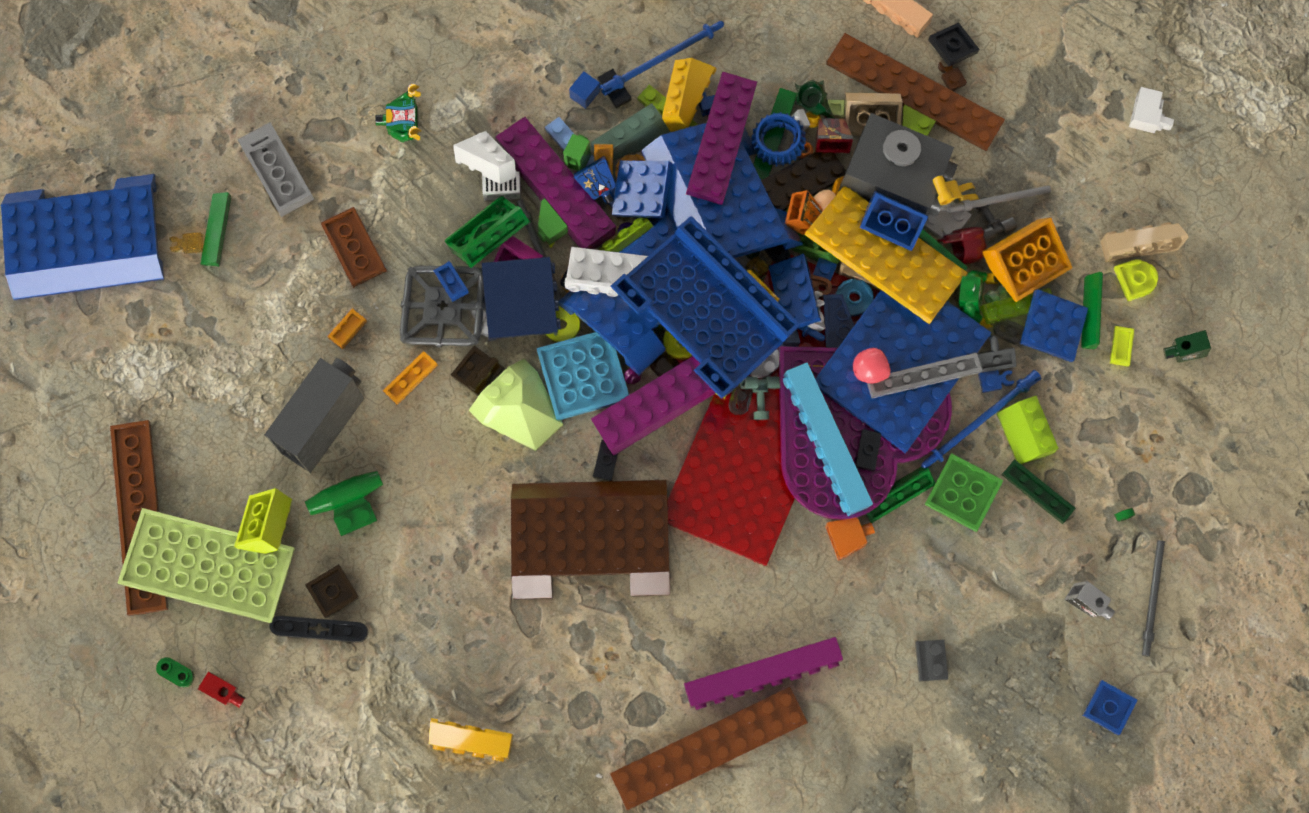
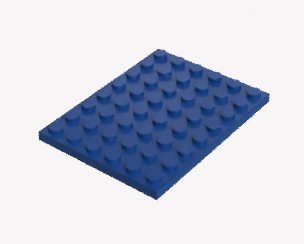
M880 290L815 380L823 394L834 400L842 408H845V410L875 432L881 433L882 437L906 453L959 378L871 399L867 383L858 380L853 372L854 358L863 350L878 348L887 357L891 370L890 373L978 353L991 332L948 301H946L932 322L928 324Z

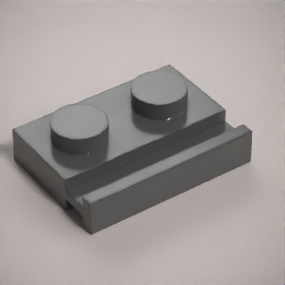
M945 639L916 641L915 649L919 682L948 680Z

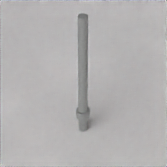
M1048 185L973 201L963 200L958 204L948 205L947 209L949 213L971 211L972 208L1050 193L1051 188Z

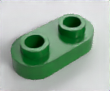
M162 658L156 665V671L160 676L179 687L186 688L194 682L195 676L193 671L171 658ZM168 664V670L164 671L163 666ZM185 673L186 678L180 680V675Z

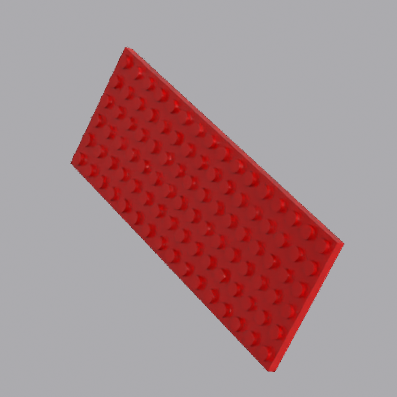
M807 261L810 274L813 275L816 265ZM768 270L763 283L774 293L770 270ZM834 272L830 281L832 290L829 295L836 294L838 287L850 278ZM821 286L819 290L825 291V288ZM871 288L872 291H873V300H874V298L877 296V294H878L880 291L877 290V289ZM856 293L849 295L851 301L856 302L860 299ZM821 306V307H820V311L822 312V314H823V316H824V309H823V306ZM862 315L851 316L854 325ZM797 329L801 342L798 347H826L825 339L819 341L810 335L804 338L802 337L803 331ZM825 329L822 330V331H820V333H822L824 336H825ZM779 366L768 377H779ZM739 384L725 399H721L716 394L713 395L667 500L668 525L763 566H767L795 500L786 485L781 467L780 388L768 389V392L764 393L765 411H769V419L754 420V412L757 411V393H753V389H741Z

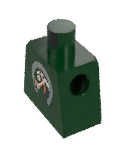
M1206 330L1174 339L1172 346L1163 348L1165 359L1176 357L1177 362L1180 363L1207 357L1211 350V345Z

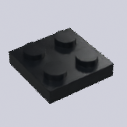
M960 23L930 35L928 39L948 66L976 55L980 50Z

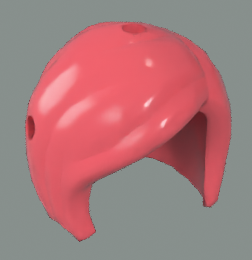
M868 348L854 358L853 372L858 380L874 384L889 378L891 370L888 359L882 350Z

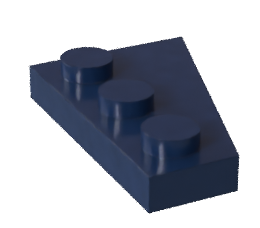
M843 294L823 295V301L825 302L823 305L826 348H838L854 327V323Z

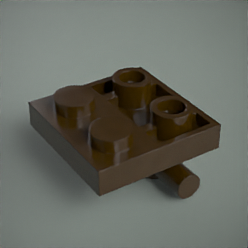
M473 346L451 373V377L479 396L505 368L498 363L499 361L495 357L491 358L479 348Z

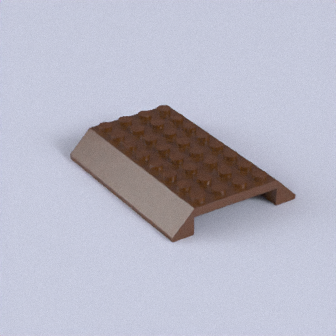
M667 480L512 484L511 579L513 599L552 598L551 576L630 574L631 596L670 595Z

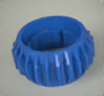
M782 112L771 115L767 114L765 118H761V122L756 123V128H753V134L751 135L752 147H754V153H757V158H762L763 163L768 162L769 165L773 164L776 167L778 165L784 166L787 163L791 164L793 160L796 161L797 156H801V151L804 150V144H806L805 132L803 131V126L800 125V121L795 120L794 116L791 117L788 113L782 114ZM775 127H785L786 130L793 134V143L785 151L773 152L764 144V136L767 131Z

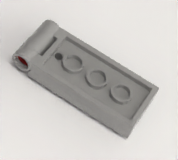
M271 122L237 139L281 217L314 200Z

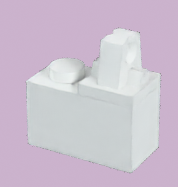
M1144 87L1139 89L1129 127L1150 133H1155L1156 130L1161 131L1162 129L1171 130L1174 119L1165 117V114H1162L1164 100L1161 98L1163 92Z

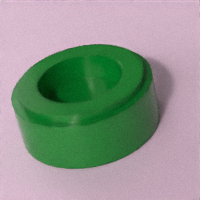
M1133 508L1115 514L1118 522L1135 516Z

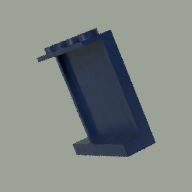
M550 257L482 263L489 341H496L497 338L553 333L557 335V330H561L560 318H556L559 304L558 299L554 300L557 284L556 281L552 280V274H555V264L551 262Z

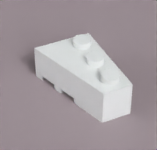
M486 131L453 145L456 163H463L469 166V169L472 171L476 169L482 172V176L499 184L516 177L515 160Z

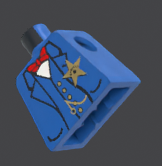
M605 156L574 173L575 180L593 200L600 196L606 204L614 200L611 190L616 187V183Z

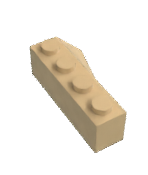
M1167 222L1157 227L1148 225L1139 230L1130 228L1121 233L1116 231L1108 232L1101 240L1105 262L1178 251L1189 237L1179 223L1172 224Z

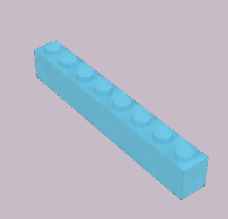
M808 362L787 370L783 375V383L792 394L791 400L793 405L799 408V418L807 426V435L810 441L815 443L816 455L819 459H822L825 465L823 466L824 472L827 477L830 476L833 483L831 484L833 492L836 495L838 494L841 500L840 507L842 511L850 516L873 505V502Z

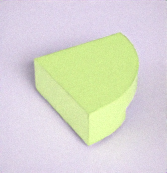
M828 100L829 107L835 118L844 119L845 100Z

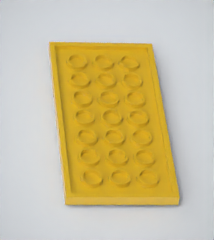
M843 186L809 227L805 235L930 324L961 283L962 276H966L968 272L920 238L917 239L913 250L910 251L861 229L860 225L869 202L850 188Z

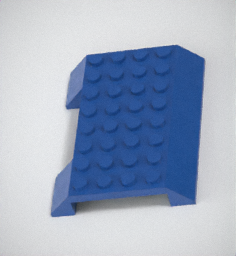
M707 123L663 134L642 149L641 153L645 161L672 162L666 206L677 228L692 216L733 258L781 244L785 250L803 244L798 233L785 224L787 212L773 206L749 156L757 153H754L752 140L746 128L743 131L722 205L686 195Z
M155 174L119 178L115 183L114 189L46 199L44 189L6 194L1 203L5 276L13 300L164 279L163 262L158 255L153 193L157 192Z
M667 206L664 218H647L653 227L619 253L649 256L675 233L677 227ZM582 290L579 292L569 291L558 301V304L570 315L575 313L625 357V364L638 375L643 373L666 350L653 332L660 322L648 310L637 314L619 295L612 297L600 292L599 294H590Z
M692 216L678 226L675 233L631 272L627 275L624 273L610 286L637 314L648 310L700 363L694 371L721 399L732 392L800 326Z

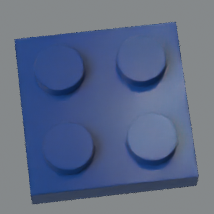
M1101 680L1082 716L1114 734L1120 735L1138 700Z

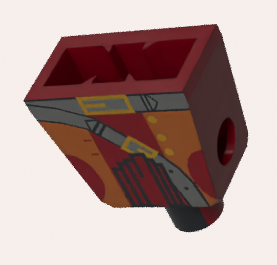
M826 116L819 119L815 152L850 153L853 137L846 120Z

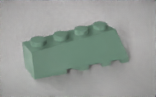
M651 103L591 141V151L594 154V144H613L614 161L623 158L624 155L640 152L641 149H644L659 136L670 132L662 116Z

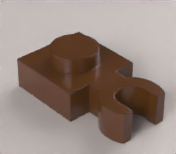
M939 62L938 69L944 73L941 79L948 89L955 91L966 85L967 81L958 67L955 69L952 66L945 67Z

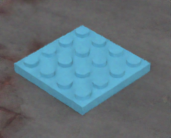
M596 332L536 348L556 420H563L612 406L629 395L616 349Z

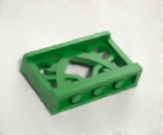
M500 196L446 238L445 243L454 255L458 256L472 268L530 221L519 206H515L505 199L504 196Z

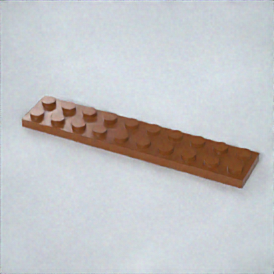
M844 33L827 60L826 65L878 93L901 94L903 107L907 105L936 121V125L986 152L1005 121L1004 118Z
M149 420L110 426L122 564H124L142 508L159 512L151 424ZM125 586L128 616L168 610L166 596Z
M788 687L610 773L628 811L808 722L791 687Z

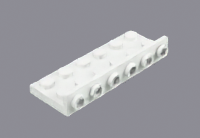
M571 247L565 288L573 292H579L580 290L587 291L590 294H599L600 292L616 297L618 294L610 286L624 273L627 275L648 256Z

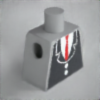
M1088 581L1075 583L1064 599L1090 617L1102 616L1109 620L1115 613V610L1108 606L1111 599Z

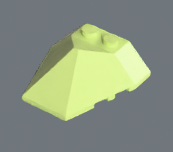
M525 359L505 369L480 393L469 409V412L481 424L535 451L563 426L562 420H556L550 396L538 372Z

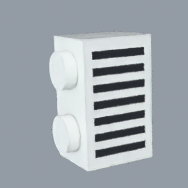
M516 172L515 178L502 184L482 176L484 201L496 200L500 196H504L507 200L521 199L520 172Z

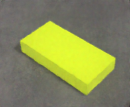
M1120 326L1114 327L1110 364L1130 366L1134 329Z

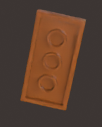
M354 207L321 222L353 288L387 272Z

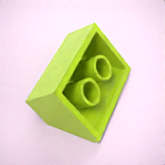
M1037 396L1019 401L997 413L1014 457L1021 465L1052 455L1059 449Z

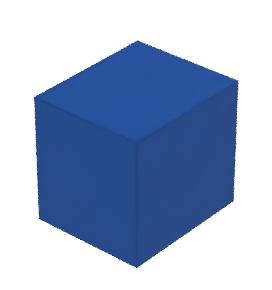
M583 71L569 88L570 98L586 109L600 93V82Z

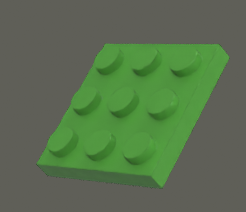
M951 453L924 505L977 532L1004 480Z

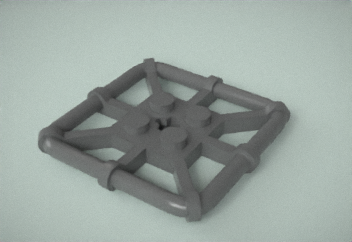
M440 266L409 267L405 277L403 301H401L400 305L402 308L400 323L401 342L410 345H436V347L441 348L442 346L477 345L481 336L483 310L486 307L484 304L482 268L453 266L458 274H474L464 283L467 289L471 288L478 281L477 302L463 303L464 296L452 302L443 286L429 287L417 274L434 273L433 270ZM413 277L426 290L424 302H410ZM442 302H445L448 305V307H445L444 310H441V308L439 307V305L442 304ZM424 309L423 320L407 332L409 310ZM462 310H476L473 335L461 322ZM427 325H438L436 338L414 337ZM445 325L458 326L467 335L468 339L444 338Z

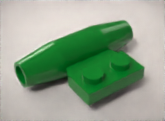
M378 471L353 476L323 489L306 500L305 504L310 515L334 510L333 519L340 535L344 536L377 522L371 504L363 497L381 487L383 482Z

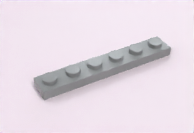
M977 353L893 372L886 380L874 384L867 383L871 399L981 373L982 368Z

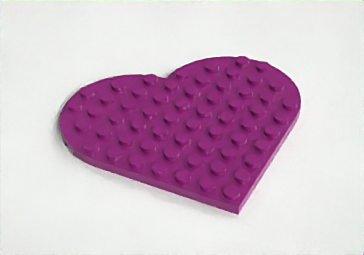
M780 346L781 467L788 489L803 507L824 518L844 520L869 513L884 501L894 485L897 463L917 460L930 453L942 441L949 428L952 416L950 392L906 453L881 436L875 471L857 468L873 505L848 516L840 507L841 500L838 494L836 495L833 492L831 486L833 483L830 476L827 477L824 472L823 466L825 465L822 459H819L816 455V446L814 441L811 442L807 435V426L799 418V408L793 405L791 400L792 394L783 383V375L787 370L807 362L810 365L814 378H816L838 348ZM813 365H823V367H813ZM822 393L855 464L862 429L875 431Z

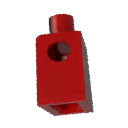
M211 672L206 674L198 687V690L226 706L231 703L240 708L246 698L237 693V687ZM223 688L228 690L227 696L221 695Z

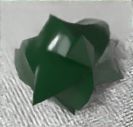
M809 80L800 86L795 83L798 92L795 105L802 106L813 115H823L835 119L828 104V93L825 91L824 80L820 82Z

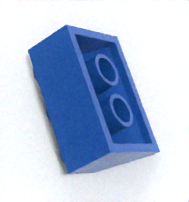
M874 191L860 228L912 251L928 219V215Z

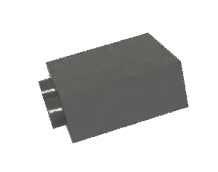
M871 113L838 191L845 186L868 202H870L874 191H877L923 213H931L938 216L942 205L939 204L937 199L938 193L932 180L937 176H943L945 182L952 181L958 164L949 161L954 147ZM906 130L918 138L921 144V153L912 165L906 167L897 166L885 157L883 144L891 132ZM903 145L897 146L900 151H907Z
M320 358L264 434L279 453L309 473L314 470L364 400L363 395L358 389L362 381L354 375L356 371L350 365L339 358H336L332 364Z

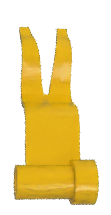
M937 176L932 180L938 193L937 199L940 205L949 204L957 198L959 202L979 199L978 195L973 193L962 195V192L975 189L971 182L958 186L956 180L945 182L943 176Z

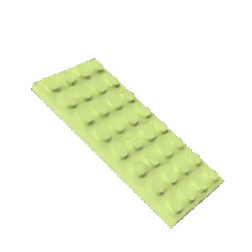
M142 508L117 583L272 623L295 548L281 544L277 551L266 554L238 549L234 547L238 536L237 532Z

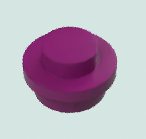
M631 368L624 373L627 384L638 383L642 376V373L638 375Z

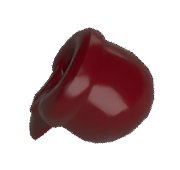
M982 227L956 229L951 234L943 235L942 238L937 240L938 242L952 243L954 256L963 264H974L984 258L982 252L987 249L984 237L985 232Z

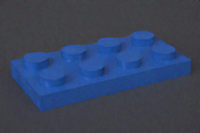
M805 254L770 265L769 270L774 293L780 299L778 303L800 324L797 329L821 321Z

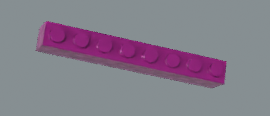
M833 637L684 683V688L690 708L695 707L696 710L706 708L707 703L713 701L715 704L725 702L726 697L729 696L734 698L742 697L745 695V691L752 690L754 693L763 690L764 686L771 684L772 687L783 684L782 680L790 678L793 681L802 678L801 674L807 672L810 675L821 672L820 668L828 666V669L840 666L839 662L843 661L837 639Z

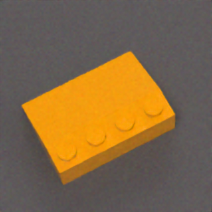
M1051 217L1037 219L982 252L989 269L1015 302L1072 269L1070 260Z

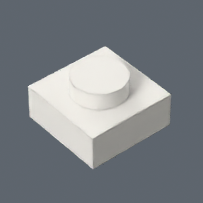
M804 109L797 110L791 116H794L795 120L800 121L803 131L810 126Z

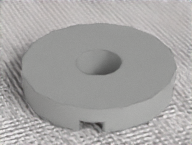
M897 130L891 132L886 137L883 144V153L895 165L906 167L912 165L918 159L921 153V144L913 133L906 130ZM903 145L907 151L902 152L897 146Z

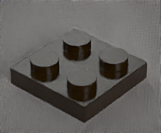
M340 564L305 584L325 619L360 598Z

